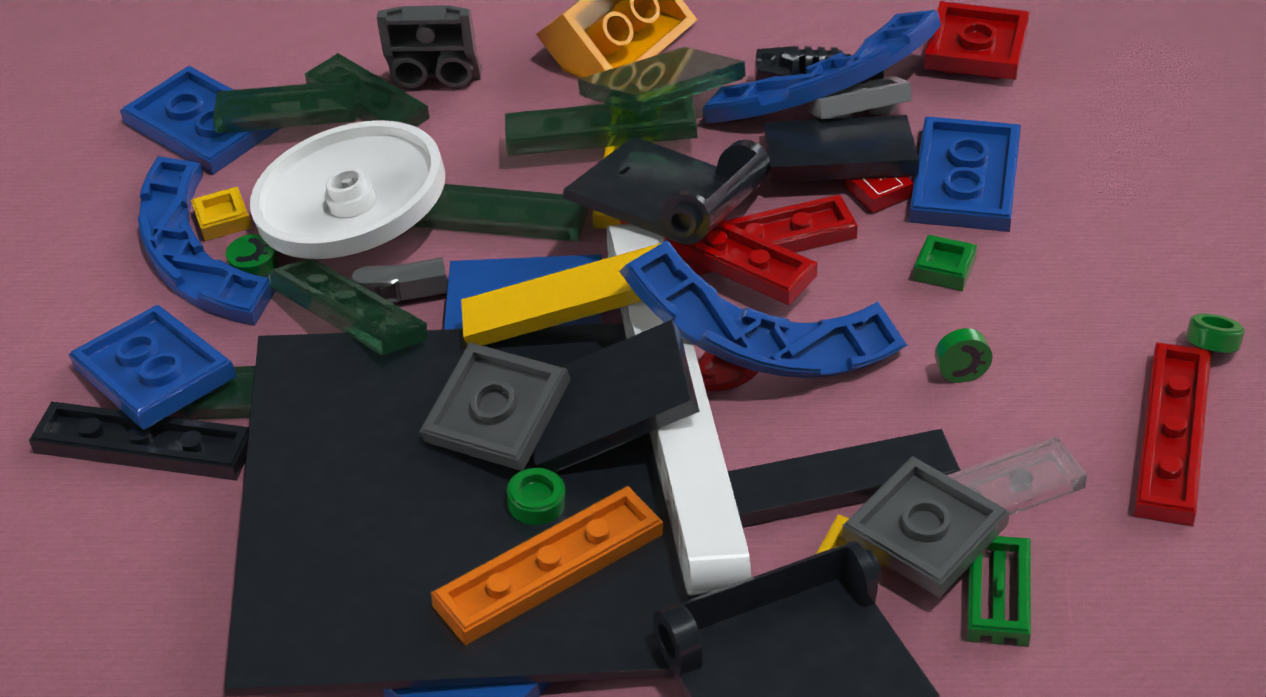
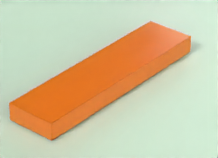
M627 486L431 592L432 606L466 646L662 536L663 521Z

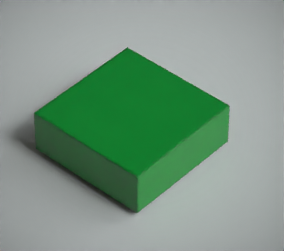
M927 235L914 266L913 280L963 291L976 260L977 245Z

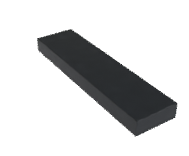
M51 401L29 442L33 452L36 454L237 481L247 460L250 427L167 416L143 430L122 410Z
M942 429L727 471L742 526L868 501L912 456L959 482L960 467Z

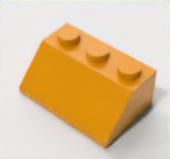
M577 0L536 33V35L564 71L615 91L696 22L697 19L683 0Z

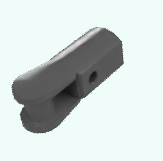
M442 257L400 265L365 266L357 269L352 275L354 285L360 289L356 297L357 304L360 308L366 310H374L402 300L447 293L448 290Z

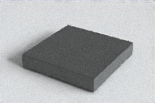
M469 342L419 432L426 443L523 471L571 378L566 368Z
M912 456L842 525V539L847 542H858L864 549L871 550L878 561L940 598L1007 527L1010 511Z

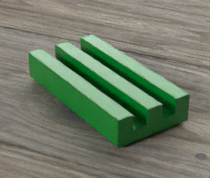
M997 536L985 549L993 550L992 619L981 618L982 553L969 566L967 642L979 643L980 636H992V644L1004 645L1005 638H1017V646L1029 647L1031 637V538ZM1006 551L1017 552V621L1005 620Z

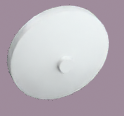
M363 121L342 125L303 140L275 159L261 174L252 190L250 211L262 239L270 247L283 254L305 259H328L348 256L382 245L401 235L419 222L431 210L442 193L445 183V167L435 141L430 135L415 126L395 121Z

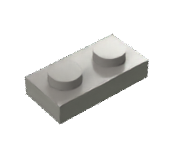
M896 76L857 83L836 93L808 102V112L821 119L852 118V113L869 110L870 114L891 113L897 110L898 103L912 101L911 86L909 81Z

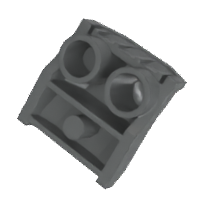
M437 5L400 6L378 11L376 18L382 52L387 61L392 81L406 88H416L429 78H438L443 84L450 87H462L471 78L472 80H481L483 68L477 55L473 18L470 9Z

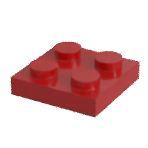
M940 1L937 11L941 26L929 38L925 51L924 69L939 70L949 74L964 73L986 76L991 79L1005 78L1016 80L1028 30L1030 11Z

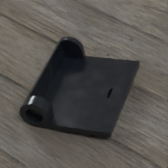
M633 136L565 187L562 198L676 242L694 244L702 240L767 178L770 171V159L766 150L760 144L751 140H738L722 152L717 166Z
M855 541L661 609L653 615V628L659 649L687 697H939V693L875 604L878 584L882 580L881 567L875 554L869 549H864Z

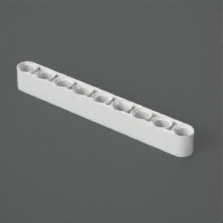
M632 224L607 226L608 258L665 242V237ZM643 301L620 307L627 338L664 323ZM682 337L700 412L652 431L649 434L686 591L689 596L706 594L751 578V564L747 542L694 345Z

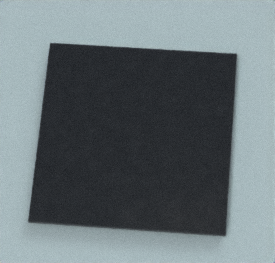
M624 323L563 325L544 328L483 346L562 367L627 339ZM463 329L258 336L225 681L226 696L674 676L659 649L653 628V615L656 611L703 594L689 596L686 591L650 434L647 433L554 472L560 476L565 485L564 511L557 519L550 523L529 525L515 519L509 512L507 504L508 483L514 475L521 472L520 470L426 443L419 432L468 346L463 337ZM533 453L524 470L537 468ZM627 486L663 521L662 536L466 646L432 606L431 592Z

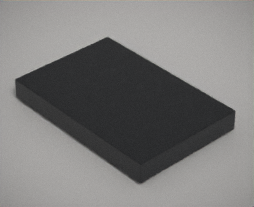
M907 115L765 122L766 149L770 159V180L773 183L916 176L919 174V158Z
M673 319L562 366V368L567 369L571 381L533 451L535 466L557 472L700 412L681 333Z

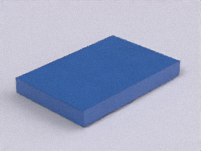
M187 66L120 110L125 124L188 161L200 163L201 168L212 175L282 128L279 114L191 66Z
M925 117L918 156L919 174L915 176L909 222L1010 232L1021 125Z
M602 255L450 261L444 329H463L461 299L602 260ZM602 313L555 326L602 324Z
M160 305L153 306L68 354L74 369L143 430L237 377L232 361Z

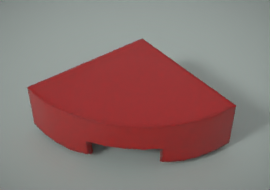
M707 351L704 352L698 361L706 391L732 389L743 385L758 374L757 371L732 364Z

